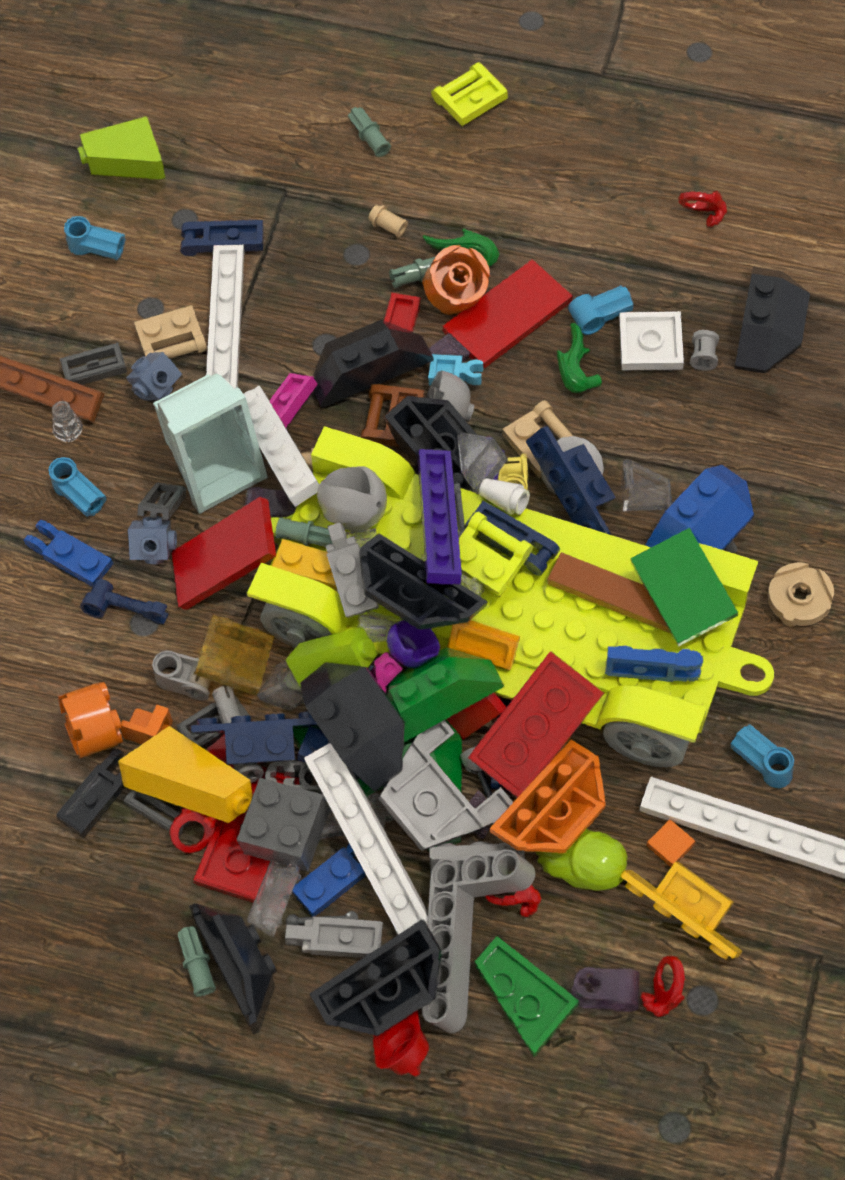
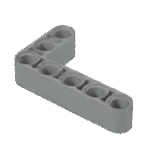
M499 850L445 858L438 861L432 869L427 926L439 944L442 953L437 996L435 1000L422 1008V1015L429 1023L447 1033L459 1031L467 1019L474 897L522 891L531 886L535 879V868L533 865L512 850Z

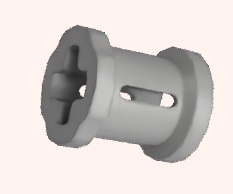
M696 331L692 336L694 354L691 356L690 364L698 370H712L718 364L715 350L719 343V335L714 331Z

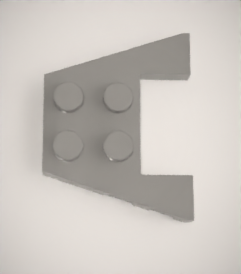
M445 720L415 737L401 760L403 761L402 771L386 784L378 797L379 801L421 851L493 825L513 803L503 789L499 788L477 808H473L433 760L430 753L455 733Z

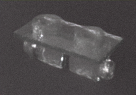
M271 859L246 920L271 937H274L277 927H281V919L296 881L300 880V868L297 865L288 863L284 867Z

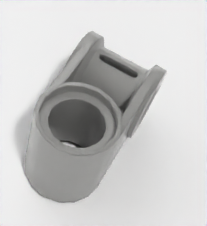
M167 650L158 653L153 659L152 664L156 684L161 689L183 694L195 700L208 699L210 694L208 688L212 676L217 675L219 669L216 664L209 660L194 658ZM168 667L176 669L170 674L162 673V670Z

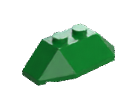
M445 647L439 651L437 657L418 668H408L397 674L386 686L387 691L385 694L405 721L404 742L505 686L491 660Z

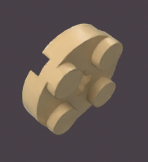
M802 562L791 563L781 567L775 573L767 594L768 603L773 613L780 618L784 625L789 627L796 625L808 626L821 621L829 614L834 596V587L828 575L821 569L817 571L814 568H809V564ZM795 589H800L802 593L808 592L809 595L804 600L794 597Z

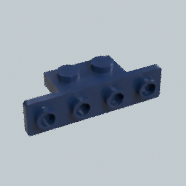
M549 427L540 428L526 440V443L572 522L610 535L611 533L596 508L608 504L616 497L586 446L582 444L563 452Z
M309 712L298 713V719H285V714L265 715V721L251 722V716L231 717V723L218 724L217 718L197 719V725H191L190 730L191 735L225 733L227 765L295 760L293 728L317 727L318 725Z

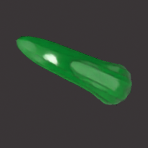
M464 228L462 229L464 236L454 239H436L423 235L424 241L429 246L440 251L453 245H461L460 247L477 250L485 258L489 267L496 263L499 256L494 242L487 237Z
M571 323L572 340L570 349L566 353L558 350L556 354L562 382L566 389L572 393H582L588 389L601 386L602 379L598 374L586 377L581 370L580 360L590 352V349L584 347L583 335L579 326L576 323Z

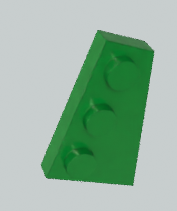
M498 936L495 937L475 961L476 969L535 1058L579 1005V1000Z

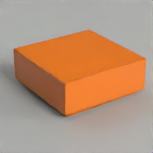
M671 819L647 842V847L670 867L675 862H679L695 845V840Z

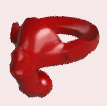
M717 190L712 194L685 192L678 197L679 204L687 209L715 212V215L710 214L706 221L707 227L718 225L727 213L726 202L723 201L721 194ZM688 201H697L696 203H688Z
M182 808V813L174 819L170 826V840L175 848L182 852H198L208 845L211 836L215 832L218 819ZM189 821H197L204 828L202 839L194 845H185L179 840L178 836L181 826Z
M532 884L525 890L516 891L514 895L504 896L503 898H497L494 895L484 896L488 902L501 906H513L523 903L521 907L522 917L535 914L538 911L542 898Z
M668 955L663 957L658 963L654 975L655 995L645 992L641 993L640 998L643 1006L656 1017L669 1014V1011L677 1008L681 1001L684 1000L682 991L685 974L682 962L678 957ZM669 964L673 971V983L671 988L665 991L664 981L661 978L664 967Z

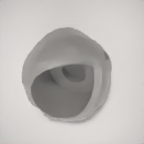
M365 466L340 468L326 476L318 486L317 498L324 517L335 524L341 522V525L343 524L346 530L358 532L370 529L381 520L385 513L387 495L384 483L374 471Z

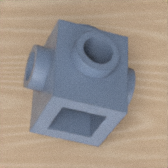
M164 352L149 353L146 357L139 358L132 365L131 369L133 371L126 379L132 385L131 389L134 394L143 400H160L172 392V385L182 373Z
M148 516L144 517L143 520H133L128 528L130 560H145L147 564H160L164 560H168L172 550L177 548L176 530H171V520H162V517L159 516L157 518H150Z

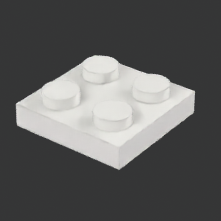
M681 312L620 313L621 370L683 369Z

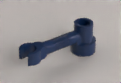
M103 579L96 580L91 592L85 594L80 604L81 610L94 618H102L110 605L142 614L145 618L157 624H164L169 613L165 612L166 604L157 601L143 602L112 592L114 589L113 585Z

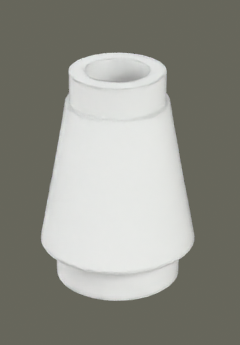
M485 478L479 489L480 496L510 515L523 513L529 502L530 493L524 489L522 484Z

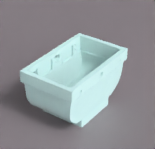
M215 373L210 376L208 374L153 403L165 441L172 450L177 466L187 485L192 504L199 514L268 478L246 397L238 387L234 389L221 375Z

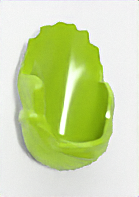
M589 829L583 832L566 853L535 852L539 856L537 862L542 865L544 872L549 873L553 877L564 879L568 884L579 889L601 891L617 887L624 880L621 874L627 868V853L623 845L606 833L593 832Z

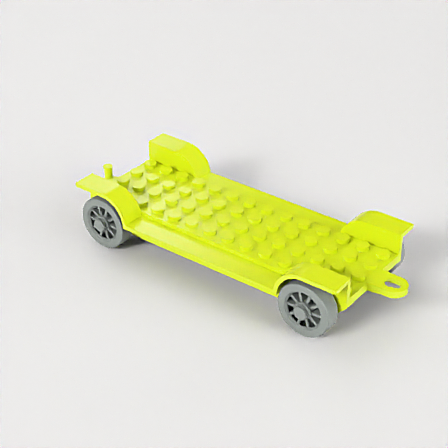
M324 426L311 454L313 474L318 483L320 484L326 476L340 468L365 466L378 475L386 488L387 507L381 520L367 530L357 532L345 529L347 538L354 536L357 544L362 547L380 533L425 562L419 475L415 474L411 465L402 456L390 448ZM461 488L465 524L482 501L506 513L478 493ZM317 493L297 505L294 514L282 517L304 523L313 521L314 526L324 528L335 524L324 517L318 503ZM525 509L519 515L516 513L508 515L551 539L560 547L556 557L549 559L546 563L547 569L541 576H537L530 572L525 565H522L501 596L496 595L462 573L460 584L488 601L486 607L474 616L471 621L520 636L512 668L507 670L495 666L505 687L494 693L513 700L544 658L552 651L605 693L582 724L601 729L605 724L603 736L606 742L615 751L636 762L655 767H673L680 764L684 759L689 742L695 743L698 733L702 732L717 687L750 696H758L767 692L773 683L774 670L768 660L732 647L746 607L749 588L758 566V561L699 543L736 607L738 616L679 647L671 633L547 584L548 577L561 552L643 584L631 564L630 558L651 547ZM280 517L271 518L274 542L280 547L282 539L276 538V527ZM475 538L483 545L487 546L491 550L495 551L496 553L510 561L511 557H509L508 555L490 546L489 544L485 543L479 538ZM288 540V541H292V542H295V543H298V544H302V545H303V543H301V542H297V541H293V540ZM315 544L309 545V547L327 552V549L324 546H319ZM533 546L531 553L537 555L539 549ZM274 558L270 565L260 564L247 592V596L266 602L260 615V620L265 629L275 638L296 648L301 642L363 627L369 639L374 643L377 656L380 657L385 652L390 654L386 642L389 628L403 619L378 604L379 608L347 618L339 593L316 580L271 566ZM453 625L431 629L437 636L440 650L448 647ZM608 646H629L633 649L644 650L663 649L667 652L677 653L682 649L698 651L704 659L700 669L701 675L694 682H669L607 676L605 669ZM749 664L754 665L764 671L765 678L760 682L747 681L741 676V668Z

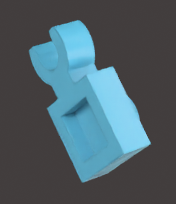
M432 354L434 361L430 363L429 386H431L437 372H441V370L461 378L468 384L481 385V373L473 372H483V361L475 359L463 363L462 356Z

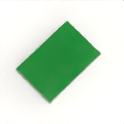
M690 528L630 558L631 564L678 647L738 616L736 607Z

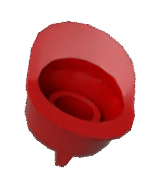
M418 1011L381 1035H373L376 1067L380 1069L388 1068L398 1075L410 1073L417 1077L421 1074V1063L427 1056L430 1047L427 1038L421 1030Z

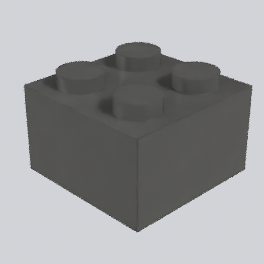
M260 778L237 842L246 855L309 871L330 812V807L323 794Z

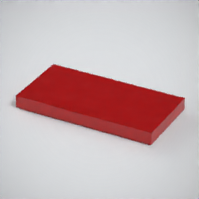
M532 259L483 295L474 306L462 311L443 325V333L472 360L483 361V369H485L573 301V295Z
M263 497L255 499L172 551L179 608L185 610L191 608L258 568L261 563H266L276 557L268 499Z
M550 651L468 758L518 798L559 753L605 693Z
M262 767L264 774L261 778L265 779L267 768ZM277 772L276 776H274L278 783L283 784L285 778H295L294 785H300L299 778L284 776V773ZM259 780L251 783L252 795H254ZM247 811L229 823L218 819L215 832L210 838L194 877V884L259 904L275 862L246 855L237 842Z

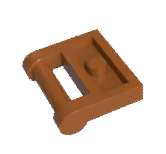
M380 384L372 385L369 392L371 402L366 426L361 431L360 437L381 445L400 447L396 443L387 424L385 430H377L382 404L386 400H391L390 411L406 396L425 398V390Z

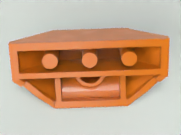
M571 739L490 827L489 832L519 851L566 853L605 809L606 802L599 757Z

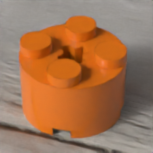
M461 245L446 247L437 254L426 270L423 278L425 294L431 304L446 315L459 314L474 306L486 292L490 269L485 258L477 250L460 247Z
M105 682L94 683L58 696L61 714L67 713L64 716L68 736L80 759L123 743L119 730L122 728L116 709H110L108 703L110 695Z

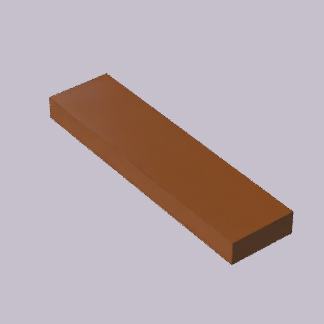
M0 356V389L88 421H95L105 395L104 393Z
M560 553L548 577V585L670 633L643 584L565 553Z

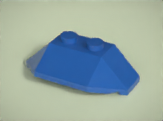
M724 465L705 469L664 512L645 546L653 547L690 528L698 543L724 550L754 517L747 482Z

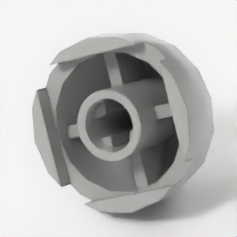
M438 371L426 397L449 400L464 420L469 422L474 411V404L470 403L471 392L468 385L461 378L449 372Z

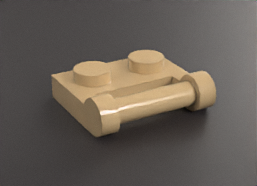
M192 305L134 322L145 357L149 353L164 352L171 359L198 351V353L207 351V346ZM193 338V340L186 341V342H183V343H180V344H176V345H173V346H170V347H166V348H163V349H159V350L154 351V349H158V348H161V347H164V346H168V345H171V344H175V343H178V342L185 341V340H188V339Z
M546 400L541 401L532 411L503 428V437L520 456L524 453L527 454V465L538 478H541L540 466L526 443V440L540 429L537 423L543 420L559 439L573 436L552 412L553 407Z

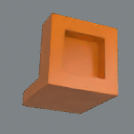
M156 704L153 713L139 708L135 709L129 722L122 720V728L120 729L124 739L143 744L168 726H171L173 720L169 708Z

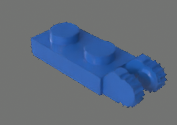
M39 520L35 526L41 534L52 540L48 546L42 540L32 535H27L24 539L25 544L42 555L44 560L91 587L94 586L97 579H102L113 565L110 557L66 532L58 531L53 525L44 520Z
M608 646L605 674L607 676L669 682H694V680L700 678V669L704 659L701 653L694 650L691 651L690 649H682L677 653L667 652L663 649L644 650L633 649L629 646Z
M350 843L346 848L343 847L291 888L292 894L312 917L317 916L366 877L361 864L354 859L356 854Z

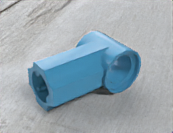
M81 216L68 219L64 225L68 249L76 255H84L89 252L117 260L124 251L125 234L90 225V222Z
M622 285L594 297L589 294L580 295L568 306V311L584 335H590L599 331L606 321L618 317L622 312L633 310L631 295L627 288Z
M61 457L52 461L48 470L53 490L58 495L65 496L86 517L94 516L107 501L106 496L77 469L75 462L70 458ZM63 475H70L66 479H59Z
M752 725L744 726L731 742V749L763 775L767 785L773 788L787 786L793 776V754L784 747H777ZM774 764H781L786 769L782 771H775L771 768V766Z

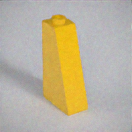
M168 726L119 760L122 782L126 788L227 823L234 820L240 814L245 813L253 797L251 781L171 726Z

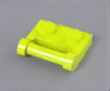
M477 62L470 67V71L452 82L431 90V95L438 105H442L463 126L507 99L508 90L481 63ZM476 80L475 83H473V84H471L470 86L466 87L465 89H463L462 91H460V92H458L457 94L453 95L452 97L450 96V95L454 94L455 92L459 91L460 89L464 88L465 86H467L468 84H470V83H472L473 81Z
M477 511L471 517L467 528L459 537L462 573L496 595L501 596L531 554L533 545L525 540L520 542L488 522L487 517ZM479 532L512 551L514 555L510 561L477 541L475 538Z

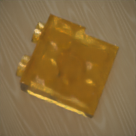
M212 615L201 644L194 675L256 696L260 690L275 636L269 635L258 628H250L235 623L229 618Z

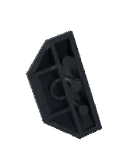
M753 266L734 369L765 374L772 369V366L783 361L801 347L810 293L784 271Z
M381 319L325 343L313 375L317 382V386L313 391L321 408H324L369 389L374 384L383 383L434 361V358L423 336Z
M406 396L383 416L396 443L417 468L419 449L451 451L454 484L460 483L462 489L479 494V489L489 464V448L449 400Z
M380 533L360 548L359 557L364 595L419 630L435 629L469 622L487 605L488 601L461 584L442 585L427 583L425 562Z
M325 662L300 682L305 707L341 760L373 791L380 789L402 771L403 761L401 760L404 747L405 721L367 667Z
M194 903L189 906L192 917L252 1034L255 1035L260 1032L275 988L272 974L277 972L276 967L268 953L263 956L260 953L257 944L261 943V939L253 924L246 926L240 915Z
M422 919L309 994L327 1025L339 1026L379 1036L436 999L442 950L426 922Z

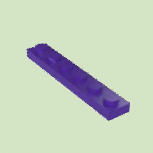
M419 449L418 470L426 582L442 585H460L462 570L451 451Z

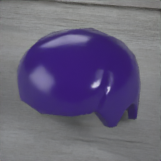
M405 620L395 623L389 628L386 641L391 656L399 664L408 668H418L439 655L440 645L437 636L431 629L419 630Z

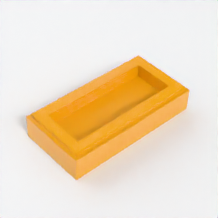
M470 620L469 622L452 626L448 648L491 660L495 666L510 670L514 663L520 636Z

